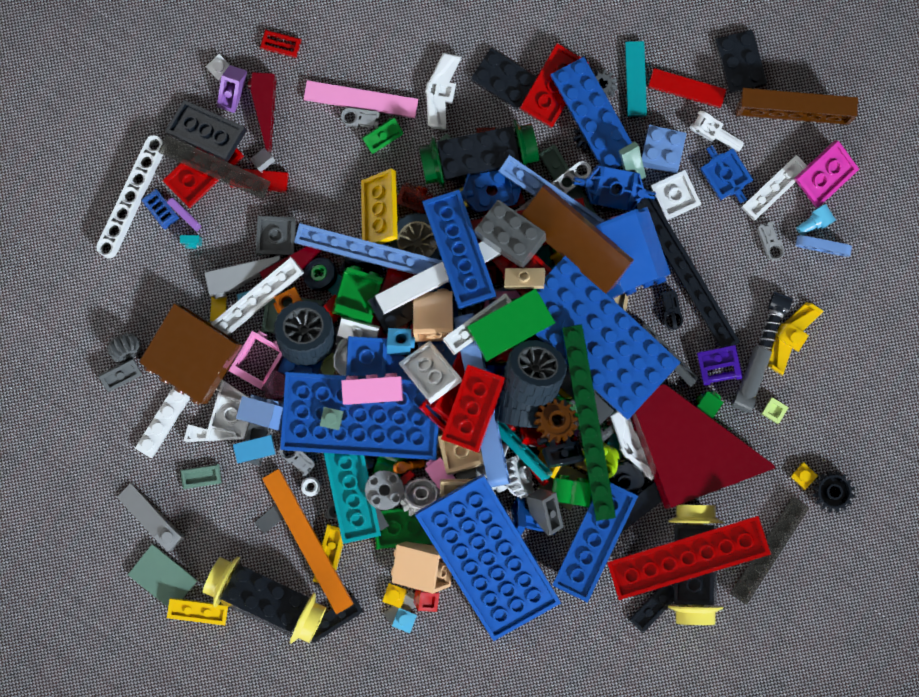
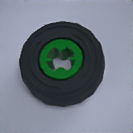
M317 257L305 266L303 278L310 289L325 291L334 285L338 273L336 266L329 259ZM318 272L323 273V276H318Z

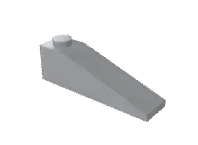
M276 256L205 272L209 295L215 297V299L225 298L226 294L232 293L260 276V271L281 261V257Z
M132 483L117 496L144 528L167 551H172L185 538Z

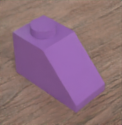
M231 65L225 70L221 77L217 101L218 108L235 113L245 87L246 70Z

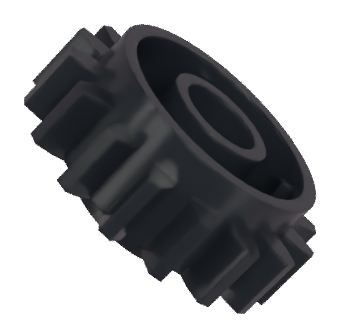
M827 471V476L820 474L821 480H814L817 486L811 487V489L815 490L811 497L817 498L814 504H821L820 510L827 508V513H831L833 509L835 513H839V508L846 510L845 505H851L850 499L855 497L852 494V490L855 487L850 486L852 480H846V474L839 476V471H835L833 475L831 471ZM831 487H835L837 490L835 497H832L829 493Z

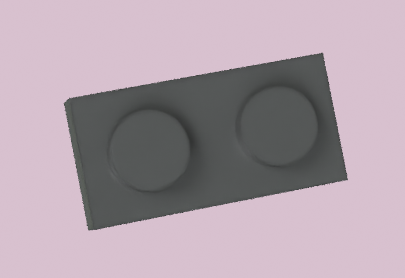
M133 357L98 374L107 392L142 376V372Z

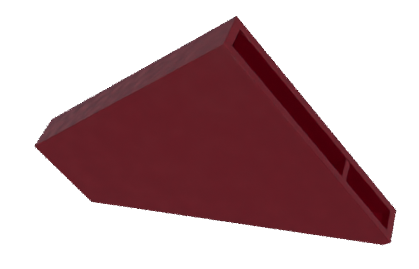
M665 384L659 386L631 416L665 509L675 507L775 469L771 462Z

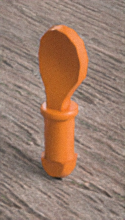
M422 459L408 461L407 463L397 461L393 466V470L396 474H402L407 470L423 468L425 461Z

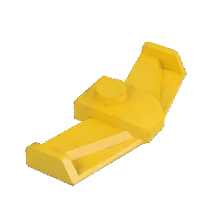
M806 302L787 321L781 324L777 329V333H775V341L771 349L772 355L767 367L783 376L791 350L799 352L809 336L803 331L824 311L814 304Z

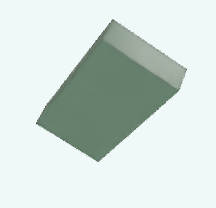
M219 464L180 470L183 489L222 484Z

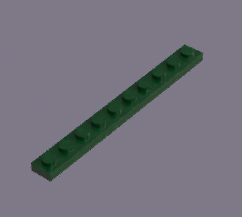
M583 324L566 326L562 329L596 521L616 518Z

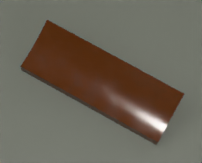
M743 88L736 108V116L849 125L857 117L858 97Z
M547 185L542 186L535 198L521 214V216L546 233V243L560 255L566 256L580 269V272L605 294L616 286L634 261V259Z

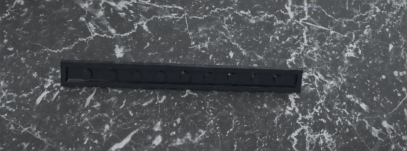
M642 179L644 189L649 191V189L647 188L646 184ZM642 198L637 204L636 209L640 210L648 207L666 259L719 347L722 348L740 343L655 199Z

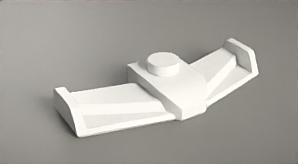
M443 53L429 82H427L425 91L427 95L428 126L431 128L446 131L445 102L453 103L456 84L450 83L462 56Z
M615 410L610 417L620 444L619 450L625 458H628L650 480H653L652 472L637 432L634 431L631 419L626 420Z

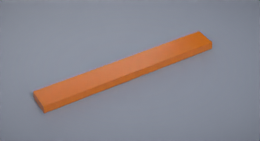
M277 469L262 478L335 613L338 614L354 605L281 470Z

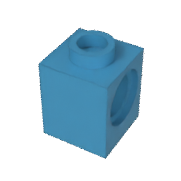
M388 328L387 354L410 355L411 348H415V338L411 337L412 329Z

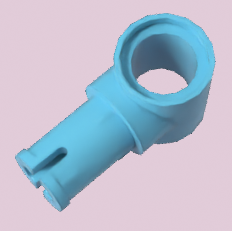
M825 204L813 211L810 218L797 226L796 229L800 235L804 236L815 228H825L836 221V219Z

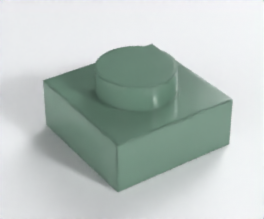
M324 407L320 426L340 430L344 411Z

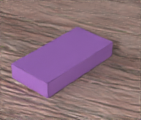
M170 198L167 201L196 232L201 228V225L174 198Z

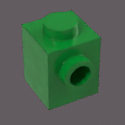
M707 391L704 394H699L695 400L697 404L695 407L713 419L724 402L720 400L721 396L716 392L711 391L710 393Z

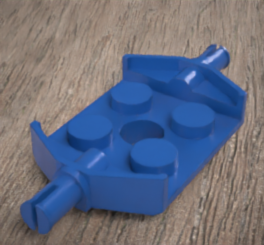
M597 165L587 178L574 177L573 179L576 180L573 181V185L584 186L589 203L632 211L642 198L654 200L655 196L651 195H656L655 191L644 189L640 173ZM618 183L621 190L618 194H613L611 187Z
M499 170L475 175L467 174L464 188L460 193L463 201L475 213L490 210L497 200H500L507 206L517 205L522 188L499 173ZM489 187H494L497 190V194L490 196L486 190Z

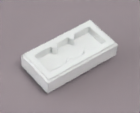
M342 316L337 336L347 339L348 336L377 338L380 326Z

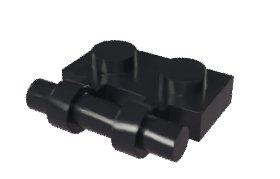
M574 434L571 437L568 436L566 441L560 439L562 443L560 445H556L555 440L548 442L546 437L537 438L538 445L547 446L542 450V454L548 469L582 462L585 459L579 441L571 442V439L575 436Z

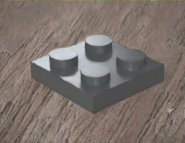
M257 216L256 254L280 256L294 254L296 217Z

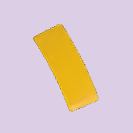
M227 295L221 299L211 297L210 321H215L226 311Z

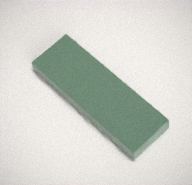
M636 141L620 149L619 154L623 170L640 173L641 179H645L646 174L642 157Z

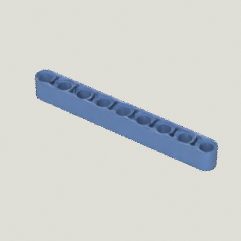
M474 313L454 317L456 329L475 316ZM475 341L461 350L464 371L467 365L487 371L485 359ZM495 410L481 446L486 476L491 487L510 484L498 422L495 421Z

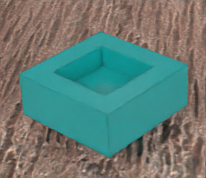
M180 235V243L186 249H197V246H202V238L199 235Z

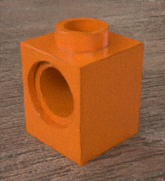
M295 287L274 297L276 302L273 305L278 314L285 308L283 301L286 298H291L293 303L302 301Z

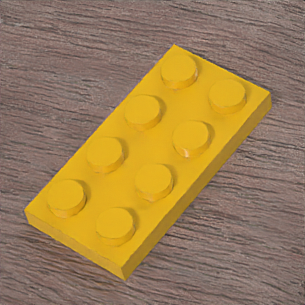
M392 168L361 180L362 240L382 245L398 239L396 171Z

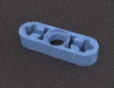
M802 235L797 236L795 245L799 248L849 257L852 246L848 244Z

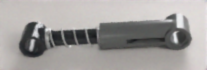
M776 291L773 292L768 304L769 318L765 323L766 327L762 331L763 335L759 339V345L753 348L731 407L749 414L751 413L772 352L769 350L772 349L770 346L772 341H775L773 338L775 333H777L778 325H780V319L789 312L793 301L792 297Z

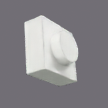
M218 54L205 67L218 81H221V77L228 68L229 63Z

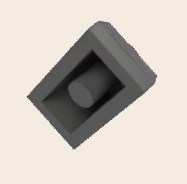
M539 488L526 496L530 515L547 535L551 536L563 528L556 492Z

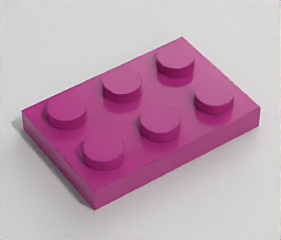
M834 140L794 180L813 205L819 208L859 168L840 142Z

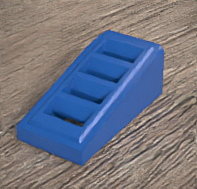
M157 189L142 199V202L164 230L180 219ZM157 195L158 199L149 204L148 201ZM161 201L163 204L154 210L152 207ZM164 207L167 208L160 215L157 214V212H159ZM170 212L171 215L162 221L161 218Z

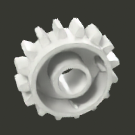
M517 455L506 459L510 484H506V486L514 496H520L522 499L534 491L532 487L534 482L532 481L533 476L530 468Z
M416 477L413 481L409 480L408 485H404V494L400 501L404 512L409 510V516H412L418 510L440 498V490L432 479L427 480L426 477L423 479Z

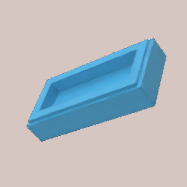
M272 435L233 444L237 464L276 454Z

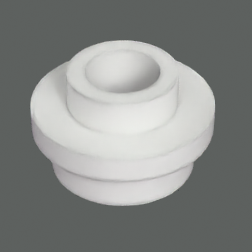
M314 477L305 478L302 481L301 490L307 496H315L320 491V482ZM309 483L314 484L313 490L307 488Z

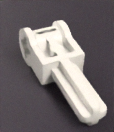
M700 110L698 112L699 116L696 121L690 125V129L711 142L716 138L737 152L741 150L744 144L743 141L721 129L723 123L704 111Z

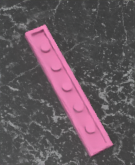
M307 81L304 100L377 111L379 113L414 119L416 118L419 101L416 98Z

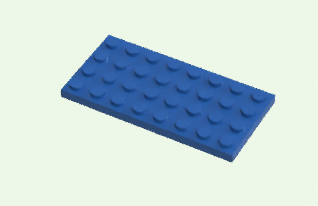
M566 256L545 277L544 289H536L554 319L555 324L535 334V336L542 342H546L560 351L566 364L569 366L562 328L583 324L594 390L626 420L631 418L681 363L612 298L583 275L580 269Z
M286 372L280 450L437 460L439 427L418 408L426 398L412 380L402 379L403 401L344 405L341 380H346L347 376ZM426 405L425 407L439 419V416ZM324 407L344 411L340 430L320 426Z
M484 474L415 512L419 523L493 641L561 604L559 597Z

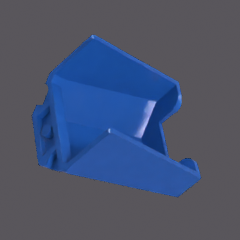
M648 207L632 210L595 226L634 259L616 286L606 293L610 298L614 300L624 293L628 296L637 292L636 288L641 286L645 289L654 285V282L656 285L667 281L666 277L671 273Z

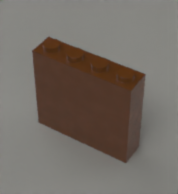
M174 303L139 363L144 366L143 369L147 372L160 376L158 378L160 381L175 386L174 390L183 395L185 393L190 396L189 400L197 405L207 404L241 349L242 344L182 304Z

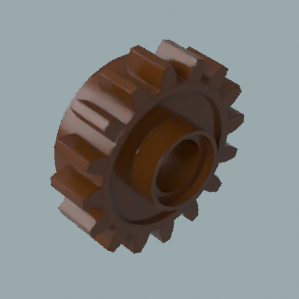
M553 399L551 404L547 403L538 408L540 412L535 413V417L538 419L534 421V424L538 425L536 432H541V438L546 437L548 442L555 440L556 443H559L560 439L566 441L568 436L571 437L574 434L572 430H575L577 425L573 423L577 422L578 418L573 417V414L576 412L575 410H569L571 404L564 406V400H561L558 404L557 400ZM552 418H557L560 425H555L552 422Z

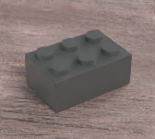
M500 200L496 201L475 228V234L478 239L520 268L526 267L546 241V233Z

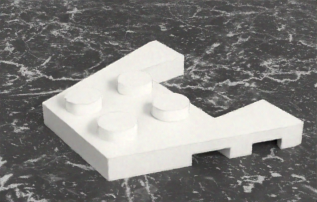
M221 380L216 388L219 392L208 429L188 424L183 441L245 439L249 422L236 419L242 396H247L224 380Z

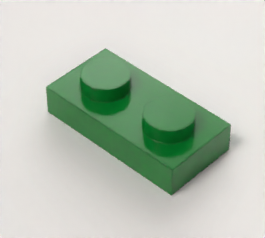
M392 117L361 138L371 154H374L404 133L395 118Z

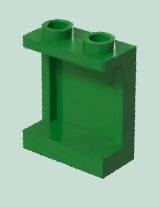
M347 267L341 279L332 314L371 323L373 312L367 300L379 293L384 279L380 278V275L375 272L365 273L359 267Z

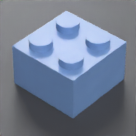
M649 125L641 154L643 166L676 174L679 170L687 133Z
M250 395V398L242 396L236 419L282 431L283 403L255 395Z

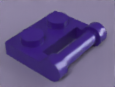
M736 345L697 353L704 386L734 378L737 380L743 379ZM734 366V371L710 376L708 374V370Z

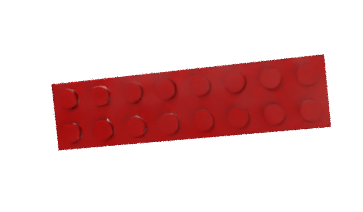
M756 516L607 562L618 599L622 600L771 555V551L760 518Z

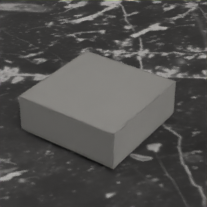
M263 148L251 157L250 161L262 172L275 162V159Z

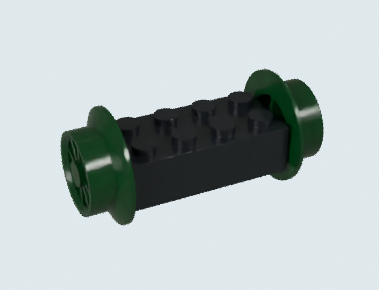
M513 119V126L437 141V146L435 137L432 136L429 145L419 146L426 184L438 182L445 189L442 169L445 182L467 178V174L475 175L500 170L509 155L526 167L528 163L539 161L538 147L532 124L520 126Z

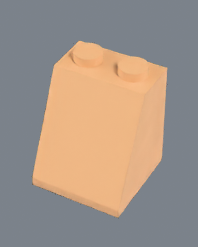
M442 288L435 292H427L413 299V334L415 342L443 341L444 337L454 331L452 291Z
M412 542L397 544L394 550V566L391 570L392 583L432 594L451 586L452 574L433 545Z

